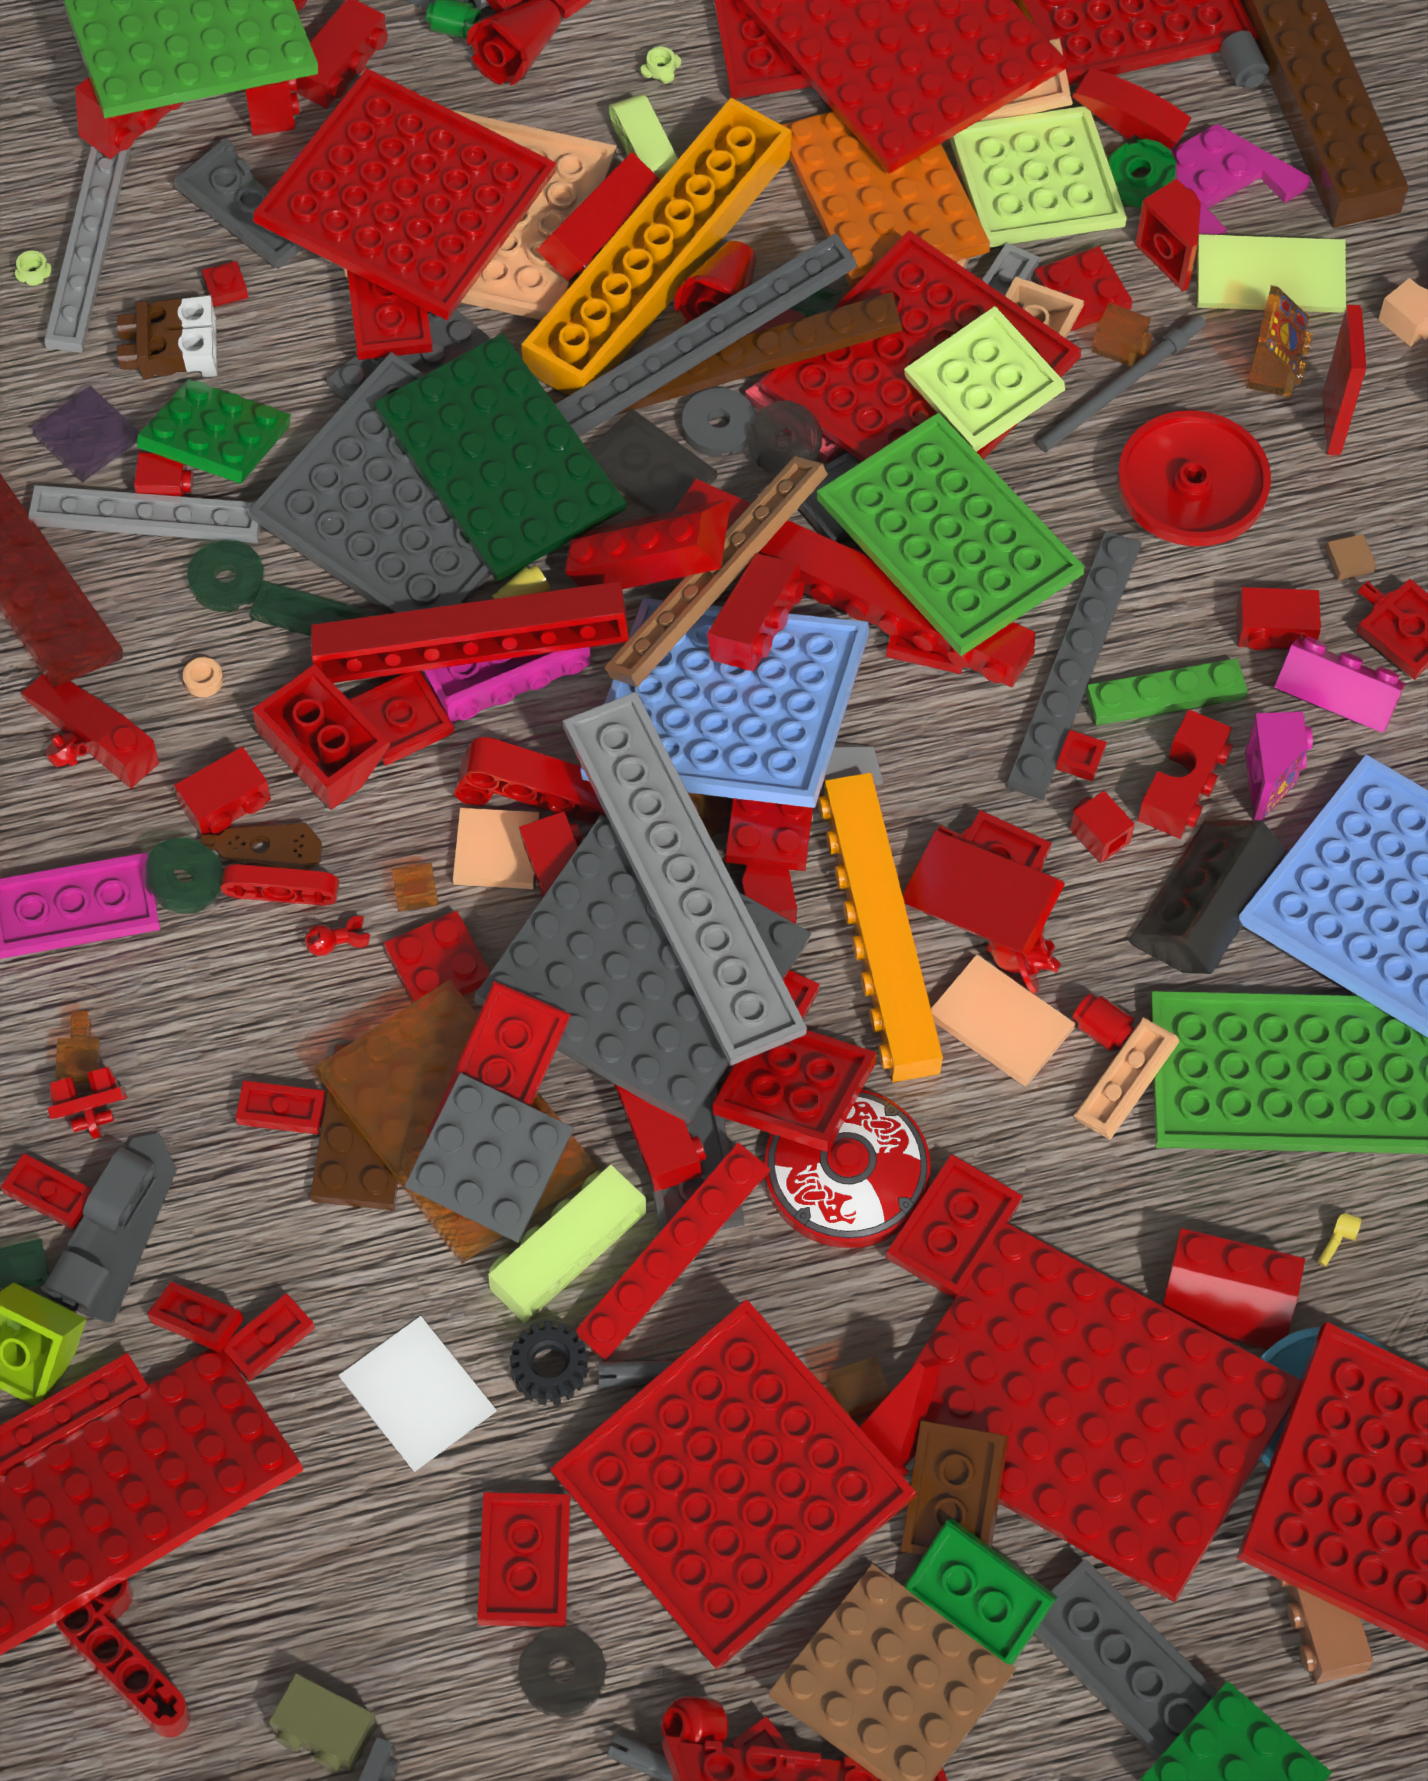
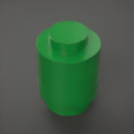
M436 0V2H430L428 6L426 22L431 24V31L466 39L469 29L481 19V10L474 8L471 3L459 0Z

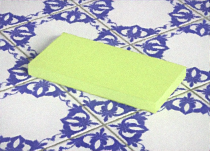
M1198 235L1197 308L1282 311L1280 309L1282 295H1284L1292 303L1291 311L1298 309L1305 312L1344 313L1346 309L1345 240Z

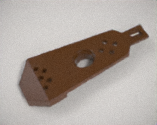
M307 823L225 829L221 835H201L200 850H218L222 858L228 860L308 870L321 862L322 841ZM258 843H266L268 845V849L263 853L254 851V847Z

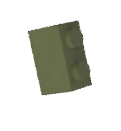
M295 1674L269 1720L273 1733L277 1734L274 1739L279 1744L295 1752H298L300 1747L316 1754L314 1760L333 1772H337L340 1767L352 1772L377 1727L374 1713L298 1674Z

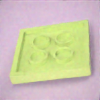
M996 306L904 369L905 377L976 452L1065 390V382Z

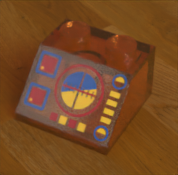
M1271 285L1247 388L1291 398L1294 383L1302 385L1307 363L1300 361L1301 353L1308 355L1313 333L1306 331L1309 316L1277 286Z

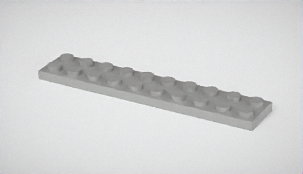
M637 692L563 720V729L730 1066L806 1035L807 1027Z

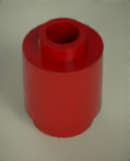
M1092 993L1088 994L1078 1005L1072 1017L1078 1023V1029L1109 1051L1116 1047L1121 1049L1135 1030L1131 1027L1134 1018L1102 995L1096 997Z

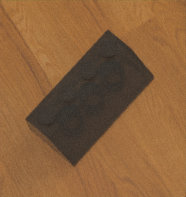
M1204 820L1128 941L1132 946L1182 973L1212 974L1219 965L1223 954L1233 938L1240 931L1242 925L1239 919L1240 913L1278 867L1287 851L1262 820Z

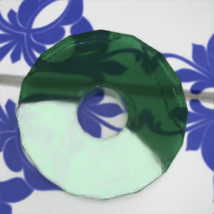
M221 540L207 544L195 553L188 565L187 580L192 594L202 606L213 611L232 612L239 610V606L247 602L249 605L257 599L264 588L265 572L260 556L250 546L239 541ZM223 571H232L236 574L235 578L229 582H221L216 579L217 575Z
M170 838L157 844L145 861L142 873L145 888L150 895L153 893L159 899L158 903L167 910L180 914L198 913L213 904L222 891V864L215 853L201 842L188 838ZM174 871H187L192 876L193 881L185 883L178 880L174 875Z

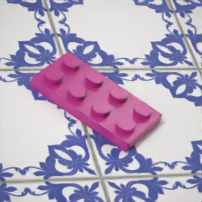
M147 852L0 879V959L161 930Z

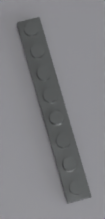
M1105 531L1010 773L1007 788L1041 800L1045 799L1056 770L1057 760L1068 732L1072 729L1087 685L1090 682L1139 555L1142 542Z

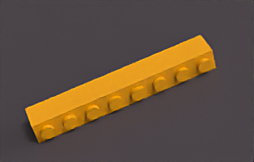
M872 773L825 780L824 796L818 797L819 812L822 820L828 819L831 831L826 832L827 845L830 855L837 854L839 865L835 866V877L838 889H845L848 899L843 901L847 925L854 924L856 936L852 937L854 956L856 961H863L865 972H861L864 996L872 997L874 1008L869 1009L872 1030L874 1033L880 1032L883 1044L878 1045L882 1069L889 1068L892 1083L940 1074L943 1055Z

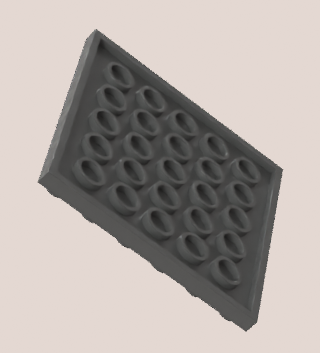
M392 352L248 510L249 518L388 614L467 603L491 575L374 410V402L425 375Z
M601 814L475 994L474 1003L483 1007L495 981L571 1014L572 1016L557 1048L559 1052L644 1101L684 1120L685 1124L689 1126L729 1065V1062L608 818ZM738 892L782 980H784L808 943L811 933Z

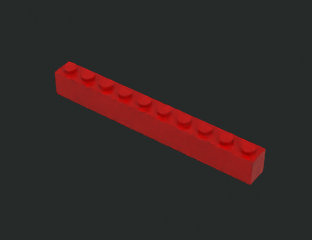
M695 479L674 511L728 500L731 503L727 525L728 530L751 503ZM789 520L782 525L758 552V554L798 563L800 579L804 582V593L812 596L817 602L837 607L856 620H865L872 623L891 636L899 634L900 637L913 642L921 650L933 651L944 655L954 665L968 667L977 671L991 682L1003 683L1013 688L1034 654L1036 632L1012 622L960 656L869 556Z
M564 811L519 827L525 852L543 897L583 841L577 823L569 825ZM614 1083L655 1192L701 1177L700 1161L705 1160L706 1155L699 1136L690 1137L684 1120L644 1101Z

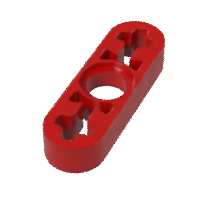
M240 864L226 866L221 883V891L233 898L321 906L334 904L337 901L339 879L335 875L323 871Z

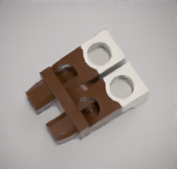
M211 296L158 301L149 305L147 301L136 302V313L117 315L119 339H136V343L120 344L117 346V359L120 369H140L143 379L154 378V375L170 376L176 372L201 371L203 377L218 376L216 315Z

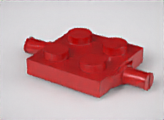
M1411 579L1407 580L1397 590L1385 595L1373 586L1370 581H1366L1358 590V594L1369 601L1374 608L1359 623L1356 632L1415 680L1428 668V593Z
M982 810L979 811L972 825L963 831L962 834L948 829L941 824L937 829L941 833L1040 872L1043 870V863L1052 845L1051 842Z

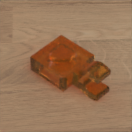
M72 1011L70 1038H58L56 1081L73 1077L74 1083H90L87 1073L100 1068L101 1043L99 1038H90L91 1019H89L88 1011Z

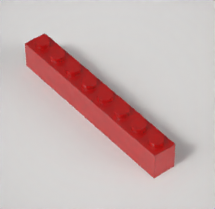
M619 581L311 625V657L313 664L332 683L627 642L629 640L622 583Z

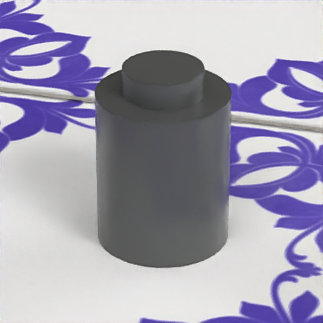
M1239 31L1228 36L1221 43V55L1236 85L1241 88L1259 86L1267 76L1269 67L1253 35L1248 31Z

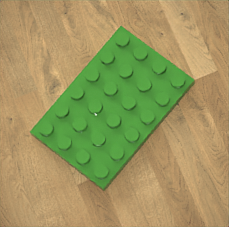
M64 0L66 14L104 118L318 74L317 60L293 0Z
M939 412L817 491V500L960 656L1084 574V565Z

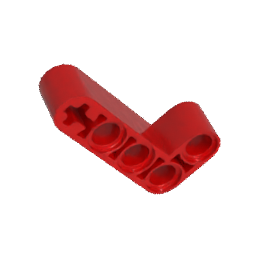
M489 737L474 739L462 757L454 796L463 803L477 806L485 805L495 793L555 813L564 811L567 817L590 824H595L601 814L607 817L590 781L582 779L581 766Z
M128 1578L119 1583L122 1585L121 1590L114 1597L104 1598L99 1595L56 1621V1625L65 1641L157 1734L162 1737L173 1738L185 1732L189 1726L191 1716L181 1692L113 1625L132 1604L133 1591ZM77 1614L89 1616L88 1621L83 1627L79 1629H69L67 1627L69 1620ZM116 1644L119 1646L117 1653L112 1658L106 1660L97 1658L98 1651L104 1645ZM146 1674L149 1676L148 1682L143 1688L139 1690L127 1688L128 1681L134 1675ZM159 1697L161 1703L167 1709H175V1716L172 1718L167 1715L161 1716L154 1702L155 1699Z

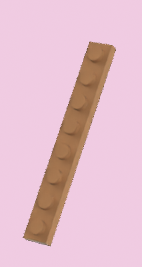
M794 456L727 530L721 569L686 576L605 665L604 668L609 677L638 687L738 574L744 570L755 554L768 543L773 535L825 479L828 474L823 464Z

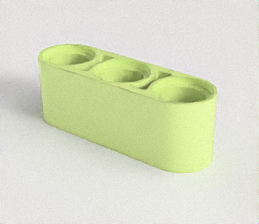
M641 94L610 104V119L627 156L633 152L661 180L678 161V158L646 95Z

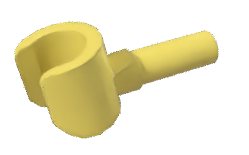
M1347 1213L1339 1216L1330 1241L1317 1260L1318 1264L1323 1267L1327 1266L1339 1247L1342 1237L1353 1241L1356 1240L1362 1221L1360 1217Z

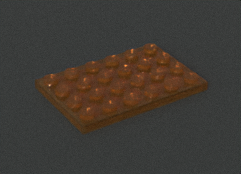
M448 980L316 1065L315 1073L458 1260L463 1264L502 1238L503 1235L404 1187L429 1137L426 1134L478 1018L477 1013L451 980ZM538 1092L532 1108L561 1121ZM571 1136L533 1216L583 1183L591 1174L597 1171L598 1167L573 1136Z

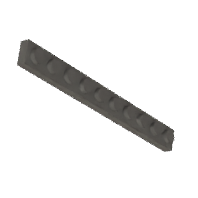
M837 233L555 405L578 437L855 269L857 267L856 260Z

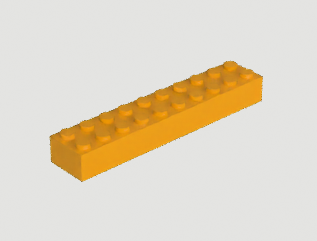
M730 98L522 343V360L530 371L542 382L570 396L616 368L671 302L679 285L701 266L790 159L792 130Z

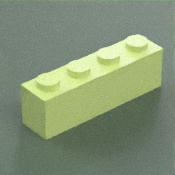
M612 1165L607 1167L602 1173L596 1171L591 1174L583 1183L580 1193L572 1200L566 1198L561 1201L552 1211V1218L541 1228L539 1226L531 1228L523 1236L520 1242L521 1246L511 1255L508 1253L501 1255L492 1264L489 1270L491 1273L488 1274L490 1290L524 1324L646 1214V1197Z

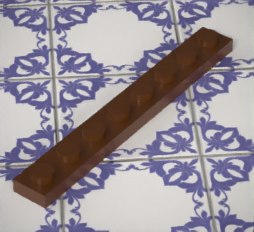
M890 292L743 336L616 415L903 331L893 294Z

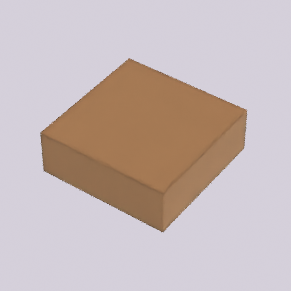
M1364 534L1327 542L1326 551L1338 580L1374 573L1376 563Z

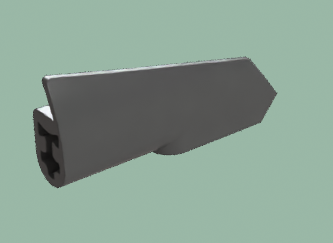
M160 1133L133 1137L126 1149L120 1147L115 1152L87 1198L83 1209V1219L41 1286V1290L48 1297L91 1318L108 1324L114 1323L177 1172V1168L168 1153Z

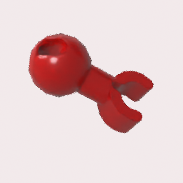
M354 916L347 922L346 927L332 930V928L326 925H316L310 928L305 936V945L313 955L326 956L334 950L336 945L348 943L356 948L368 946L370 934L359 935L352 932L355 929L362 928L364 922L363 916Z

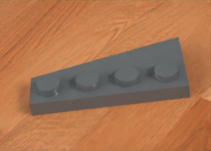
M227 137L174 179L175 187L178 191L275 268L279 269L303 249L298 244L253 222L254 211L269 193L262 183L257 182L250 172V167L243 158H239Z

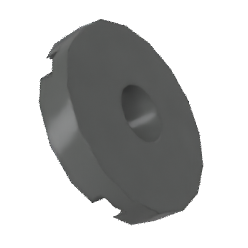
M728 388L706 389L689 399L683 409L682 430L687 443L700 453L712 457H722V453L729 452L733 455L741 452L751 443L756 432V412L751 402L737 391ZM714 418H724L729 423L725 427L716 428L709 422Z

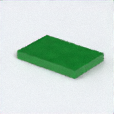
M952 1518L946 1521L904 1585L907 1591L1007 1665L1011 1664L1012 1666L1058 1599L1057 1595Z

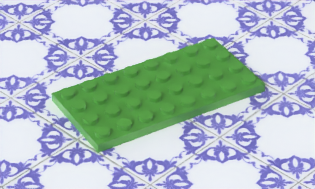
M1151 992V1022L1175 1034L1180 1041L1153 1079L1155 1148L1428 1154V1037L1362 997L1341 995Z

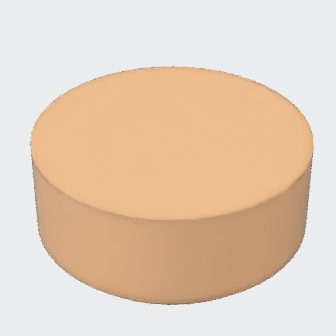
M195 658L188 662L183 670L185 687L190 694L196 697L212 696L222 687L223 675L221 667L212 658Z

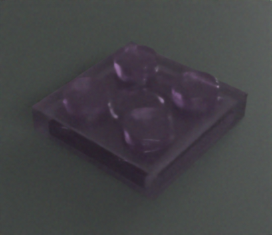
M91 385L32 428L34 437L82 483L137 443L139 431Z

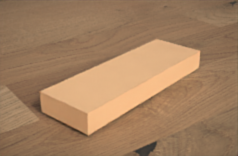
M1143 1017L1074 1114L1076 1120L1111 1140L1180 1042L1178 1037Z

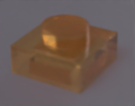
M432 863L392 869L398 912L438 906Z

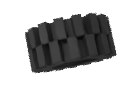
M544 1321L545 1327L539 1328L537 1323L530 1325L531 1332L527 1334L523 1330L519 1334V1342L514 1341L512 1355H510L511 1374L520 1393L522 1391L525 1392V1398L530 1401L534 1397L538 1398L540 1405H546L547 1400H553L554 1405L561 1404L562 1397L566 1396L567 1400H570L574 1397V1390L580 1391L583 1387V1379L587 1378L588 1373L587 1353L583 1339L579 1341L578 1333L574 1329L568 1332L566 1324L559 1322L558 1328L552 1327V1321ZM546 1349L560 1352L566 1360L563 1371L554 1377L539 1375L532 1366L533 1359L539 1352Z

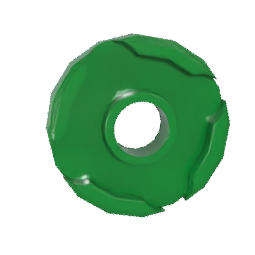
M1140 139L1137 140L1138 143L1130 145L1125 143L1109 156L1108 164L1123 205L1135 208L1142 207L1145 198L1177 178V165L1170 149L1160 142ZM1144 167L1150 170L1149 174L1145 177L1136 178L1132 176V172L1138 168Z

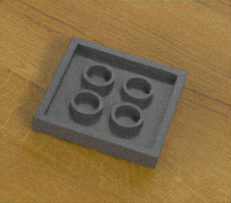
M460 1073L404 1187L519 1243L575 1129Z

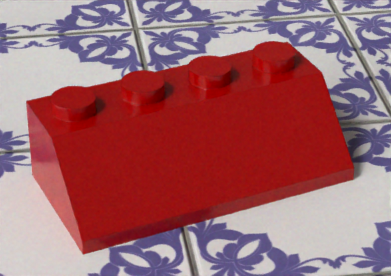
M722 500L597 527L570 540L565 573L579 587L621 581L622 589L719 570L722 565L731 503L728 500Z

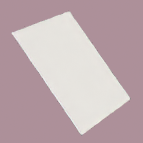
M421 1316L338 1375L414 1472L497 1412L495 1407Z

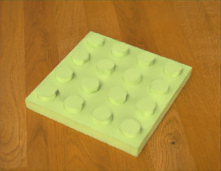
M1085 106L980 121L949 138L968 199L990 241V247L1002 246L1007 242L1015 244L1125 227L1127 217L1091 111Z

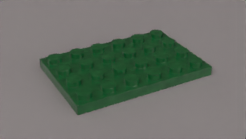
M503 333L374 402L375 412L496 582L626 510L624 498Z

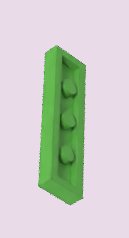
M1238 658L1089 684L1086 689L1095 726L1246 699L1248 693Z

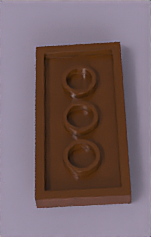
M336 1044L310 1195L312 1202L395 1210L418 1063L416 1052Z

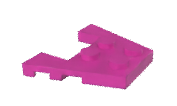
M1219 124L1213 125L1170 150L1177 165V179L1186 188L1192 189L1201 201L1199 234L1226 235L1227 229L1208 208L1258 179H1262L1284 203L1309 189L1311 178L1308 175Z

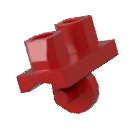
M111 1067L87 1073L93 1095L78 1098L73 1077L50 1083V1096L53 1105L47 1107L50 1119H58L84 1111L85 1117L71 1121L74 1133L89 1129L93 1140L101 1138L102 1131L100 1125L114 1122L115 1120L111 1109L97 1113L95 1108L128 1099L125 1087L118 1086Z

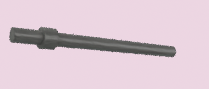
M1197 314L1179 329L1173 328L1165 334L1158 346L1037 440L1038 447L1043 452H1048L1170 354L1176 355L1188 345V340L1206 326L1204 318Z

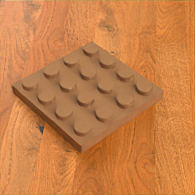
M872 1564L772 1687L769 1697L881 1781H933L1013 1676L1016 1668L1011 1664L1007 1665L907 1591L900 1583Z

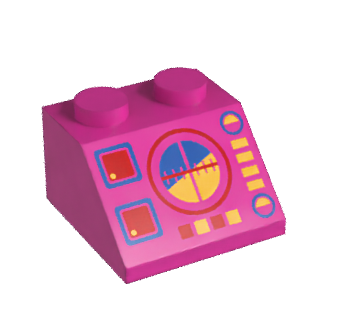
M1303 711L1255 713L1244 752L1254 821H1262L1296 785L1300 770L1306 768V751L1312 749L1313 735L1311 727L1305 726Z

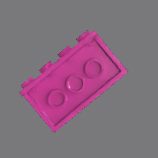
M590 647L423 670L421 672L450 721L455 722L459 719H470L479 711L495 704H506L516 695L528 690H539L548 685L550 681L566 674L575 675L581 672L586 666L591 664Z

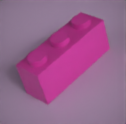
M1305 637L1304 640L1297 638L1290 647L1274 688L1384 733L1406 685L1405 682L1398 680L1400 676L1386 668L1378 667L1377 670H1373L1363 666V660L1353 654L1341 652L1339 656L1325 650L1326 644L1310 637Z

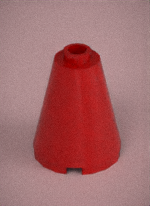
M531 0L480 19L469 29L467 35V46L472 44L475 53L471 57L474 65L493 83L501 85L506 82L510 83L509 86L515 85L524 78L560 26L561 16L559 9L550 0Z
M740 241L727 242L679 285L674 296V308L677 314L680 311L686 318L685 325L752 284L756 255L747 244Z

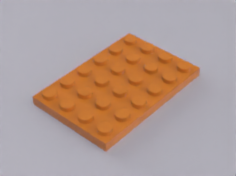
M834 111L782 124L784 127L792 130L790 160L826 237L828 238L837 233L856 260L857 267L845 274L851 289L909 230L954 261L990 252V241L941 144L888 174Z

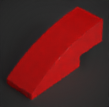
M1091 68L1087 70L1072 95L1074 99L1126 139H1130L1136 134L1141 139L1160 142L1169 149L1178 143L1191 120L1189 115L1153 92L1125 79Z

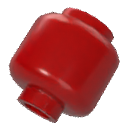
M705 1696L679 1697L669 1704L662 1717V1734L664 1737L665 1735L681 1737V1742L704 1745L705 1740L722 1742L723 1746L728 1733V1717L724 1707L713 1698Z

